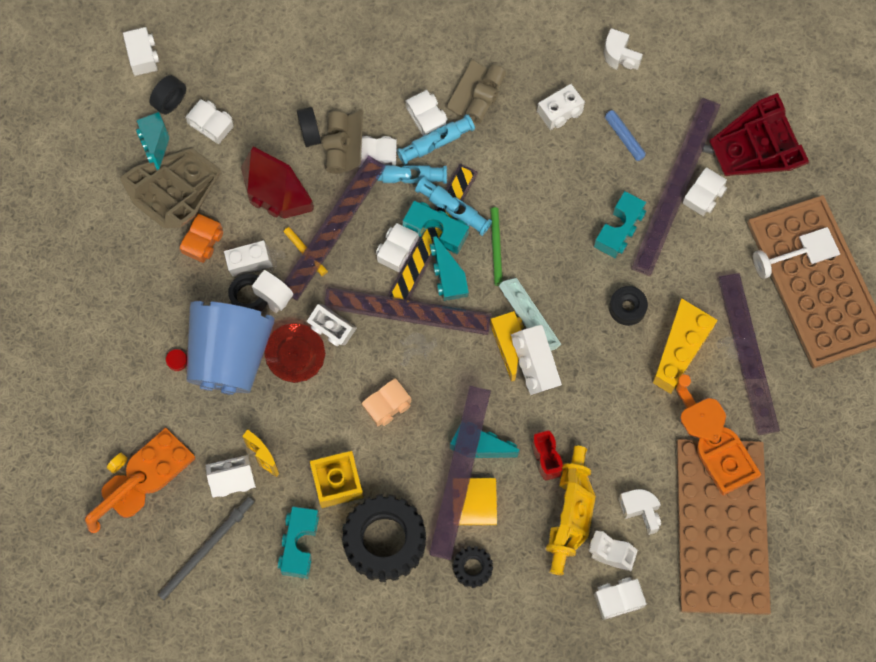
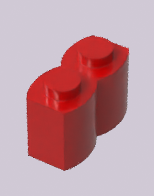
M549 430L534 434L532 449L535 457L539 460L538 468L541 477L545 481L560 477L563 465L562 459L556 451L554 435Z

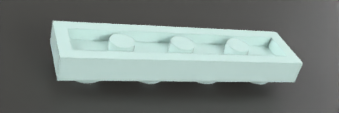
M513 278L503 281L499 287L514 308L516 314L521 318L526 329L543 325L550 350L557 349L561 345L560 341L518 279Z

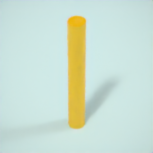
M290 227L284 230L285 235L306 257L310 250ZM313 259L317 272L324 276L328 272L321 262L319 263Z

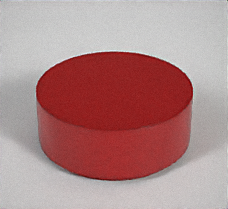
M174 349L167 354L166 363L171 370L181 371L187 366V356L182 350Z

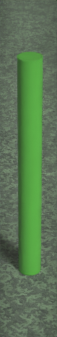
M494 207L491 208L494 284L499 286L503 282L499 208Z

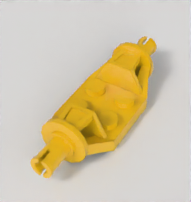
M574 446L571 464H562L563 473L559 486L566 491L564 494V507L560 515L561 523L559 527L551 528L549 545H546V550L553 554L550 573L555 575H564L566 557L575 556L576 550L589 536L596 496L588 478L591 475V470L584 466L587 448L583 446ZM572 538L568 545L564 546L567 539Z

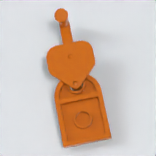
M683 374L679 377L676 391L687 408L681 414V422L689 435L700 438L697 446L699 458L721 495L724 496L759 478L761 473L737 434L724 427L726 413L720 403L715 399L708 398L696 404L687 389L691 383V378Z
M167 428L163 429L131 457L126 467L127 476H114L103 486L101 493L104 500L85 517L88 530L91 533H97L101 527L98 520L111 508L124 518L134 516L144 507L146 493H154L165 487L195 460V456Z

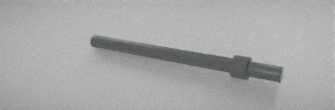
M249 496L237 509L234 508L230 512V517L157 595L165 600L230 528L244 518L243 514L255 503Z

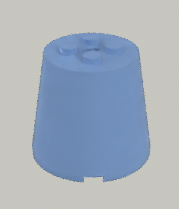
M202 301L191 302L186 381L200 386L202 390L212 391L217 389L221 390V393L228 395L250 393L275 318L271 315L262 317L260 311L232 304L211 302L210 306L203 305L204 302Z

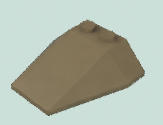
M193 148L163 157L160 169L158 170L154 162L151 164L148 162L132 168L121 176L120 180L133 204L161 227L181 228L196 216L219 178L221 170Z

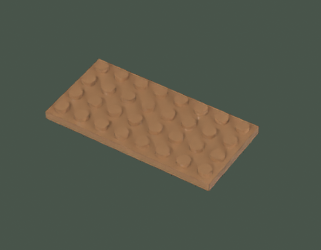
M824 195L749 219L747 224L759 250L764 251L769 259L804 248L799 236L828 227L840 252L838 256L814 264L810 263L806 253L771 264L772 280L812 368L814 369L876 348V305Z
M678 439L680 611L688 613L770 615L764 443L741 441L760 471L761 476L722 496L699 458L697 452L699 440Z

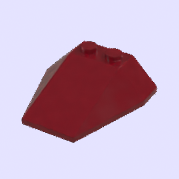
M778 93L757 101L710 140L724 176L791 171L809 164L803 146L798 144L788 122L786 109Z
M253 146L241 166L250 203L256 208L262 207L266 209L271 216L276 218L279 216L285 219L312 212L314 209L313 201L290 165Z

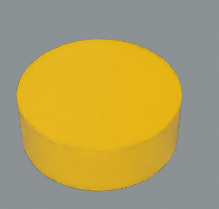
M122 452L110 461L107 469L111 473H116L127 462L128 458Z

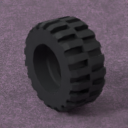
M377 494V498L373 499L369 496L364 499V503L361 505L357 503L353 507L354 511L348 513L347 521L343 524L342 544L345 555L351 566L356 569V572L360 575L364 574L367 576V579H379V582H386L388 579H392V581L399 580L400 576L404 575L406 577L410 574V570L419 565V560L423 558L425 553L426 529L423 518L417 513L414 505L410 506L404 498L399 500L396 499V495L389 494V497ZM377 520H393L403 528L405 542L398 553L389 557H378L371 554L365 547V530Z

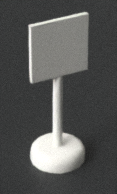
M828 227L799 236L804 247L802 249L769 259L764 251L759 250L753 253V262L758 275L762 279H766L771 276V264L806 253L810 263L814 264L838 256L840 252Z

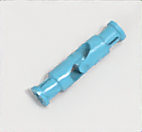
M466 114L464 118L456 122H450L432 131L430 134L412 141L411 145L403 149H396L397 154L403 165H406L408 161L416 157L420 158L434 149L460 138L461 134L469 130L474 131L475 126L470 116ZM440 135H445L446 137L441 140Z
M383 165V167H380L382 170L374 180L382 181L383 183H396L399 181L403 183H419L426 176L429 182H443L447 184V166L431 168L427 165H406L400 168L394 165ZM411 169L420 173L418 178L411 179Z
M426 176L417 184L415 192H421L429 198L430 202L445 209L454 218L464 221L467 226H471L479 231L481 236L487 232L492 224L490 219L486 220L478 214V211L460 199L451 197L447 190L429 182ZM460 205L465 208L463 214H455Z

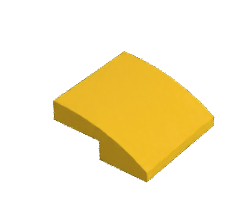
M247 429L242 436L247 448L256 453L255 457L260 467L277 477L279 472L271 453L263 442Z
M496 478L453 479V526L497 525Z

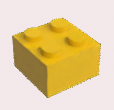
M352 451L310 461L321 508L363 498Z

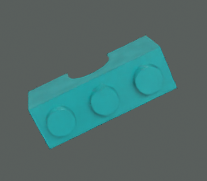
M624 191L613 213L614 216L622 220L623 225L615 228L605 223L596 238L594 248L615 259L619 253L623 254L628 245L626 243L628 236L633 237L637 230L635 224L638 220L642 221L647 212L644 210L646 202Z
M413 201L403 219V226L419 233V237H422L424 231L430 227L440 229L442 231L440 242L447 250L457 255L469 235V226L464 221L454 220L443 211L437 212L424 202L418 203Z
M292 507L291 513H287L286 526L289 527L287 534H284L282 538V547H285L283 556L280 555L278 560V569H281L282 575L309 578L312 556L311 553L299 551L297 549V542L305 535L316 536L319 521L318 510Z

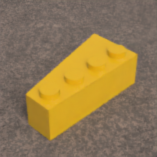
M681 298L653 383L671 394L677 386L679 377L686 372L718 320Z

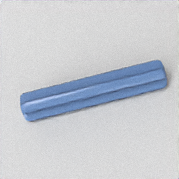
M614 110L608 112L605 119L637 161L645 158V151Z

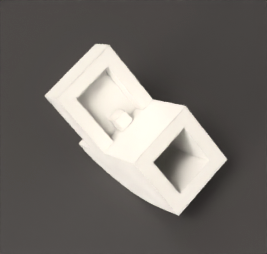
M611 28L604 49L606 62L616 70L619 63L628 69L634 68L638 70L643 54L626 48L629 34Z
M266 270L261 273L252 285L254 294L267 301L270 310L275 313L279 310L282 311L294 295L286 284Z
M632 490L620 494L618 499L625 519L642 514L648 535L657 533L661 521L658 513H654V511L658 510L661 505L659 500L646 490Z
M595 531L594 537L590 542L589 551L593 554L592 558L599 562L631 571L638 550L628 542L613 540L604 532Z

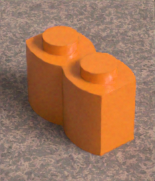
M198 214L180 245L181 253L202 263L205 262L206 258L210 259L214 251L213 245L216 241L219 242L223 236L221 223Z

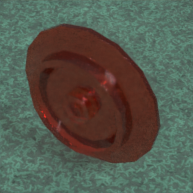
M292 323L283 325L273 331L268 339L264 354L266 364L275 376L283 381L298 383L307 381L317 375L323 366L326 352L324 342L317 332L307 325Z

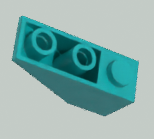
M159 112L136 120L139 126L136 132L150 164L154 162L157 170L160 169L170 139Z
M433 237L430 251L431 256L436 257V263L433 264L435 276H439L440 283L437 284L438 295L443 296V301L468 297L469 291L465 272L437 237Z
M461 422L450 443L451 450L468 458H517L520 449L513 442H503L497 439L498 436L489 431L485 433L471 422H467V424Z

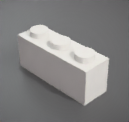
M543 325L511 334L513 346L516 349L519 365L522 368L530 395L561 386L562 383Z

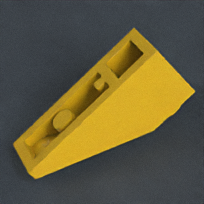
M513 311L490 320V327L511 382L516 379L518 356L513 346L511 334L519 332L524 328L521 318L516 317Z

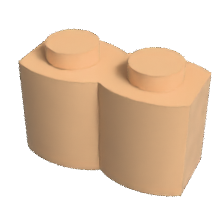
M395 378L362 402V407L378 427L381 424L383 426L389 424L393 420L392 416L398 412L403 413L408 410L412 401L411 397Z

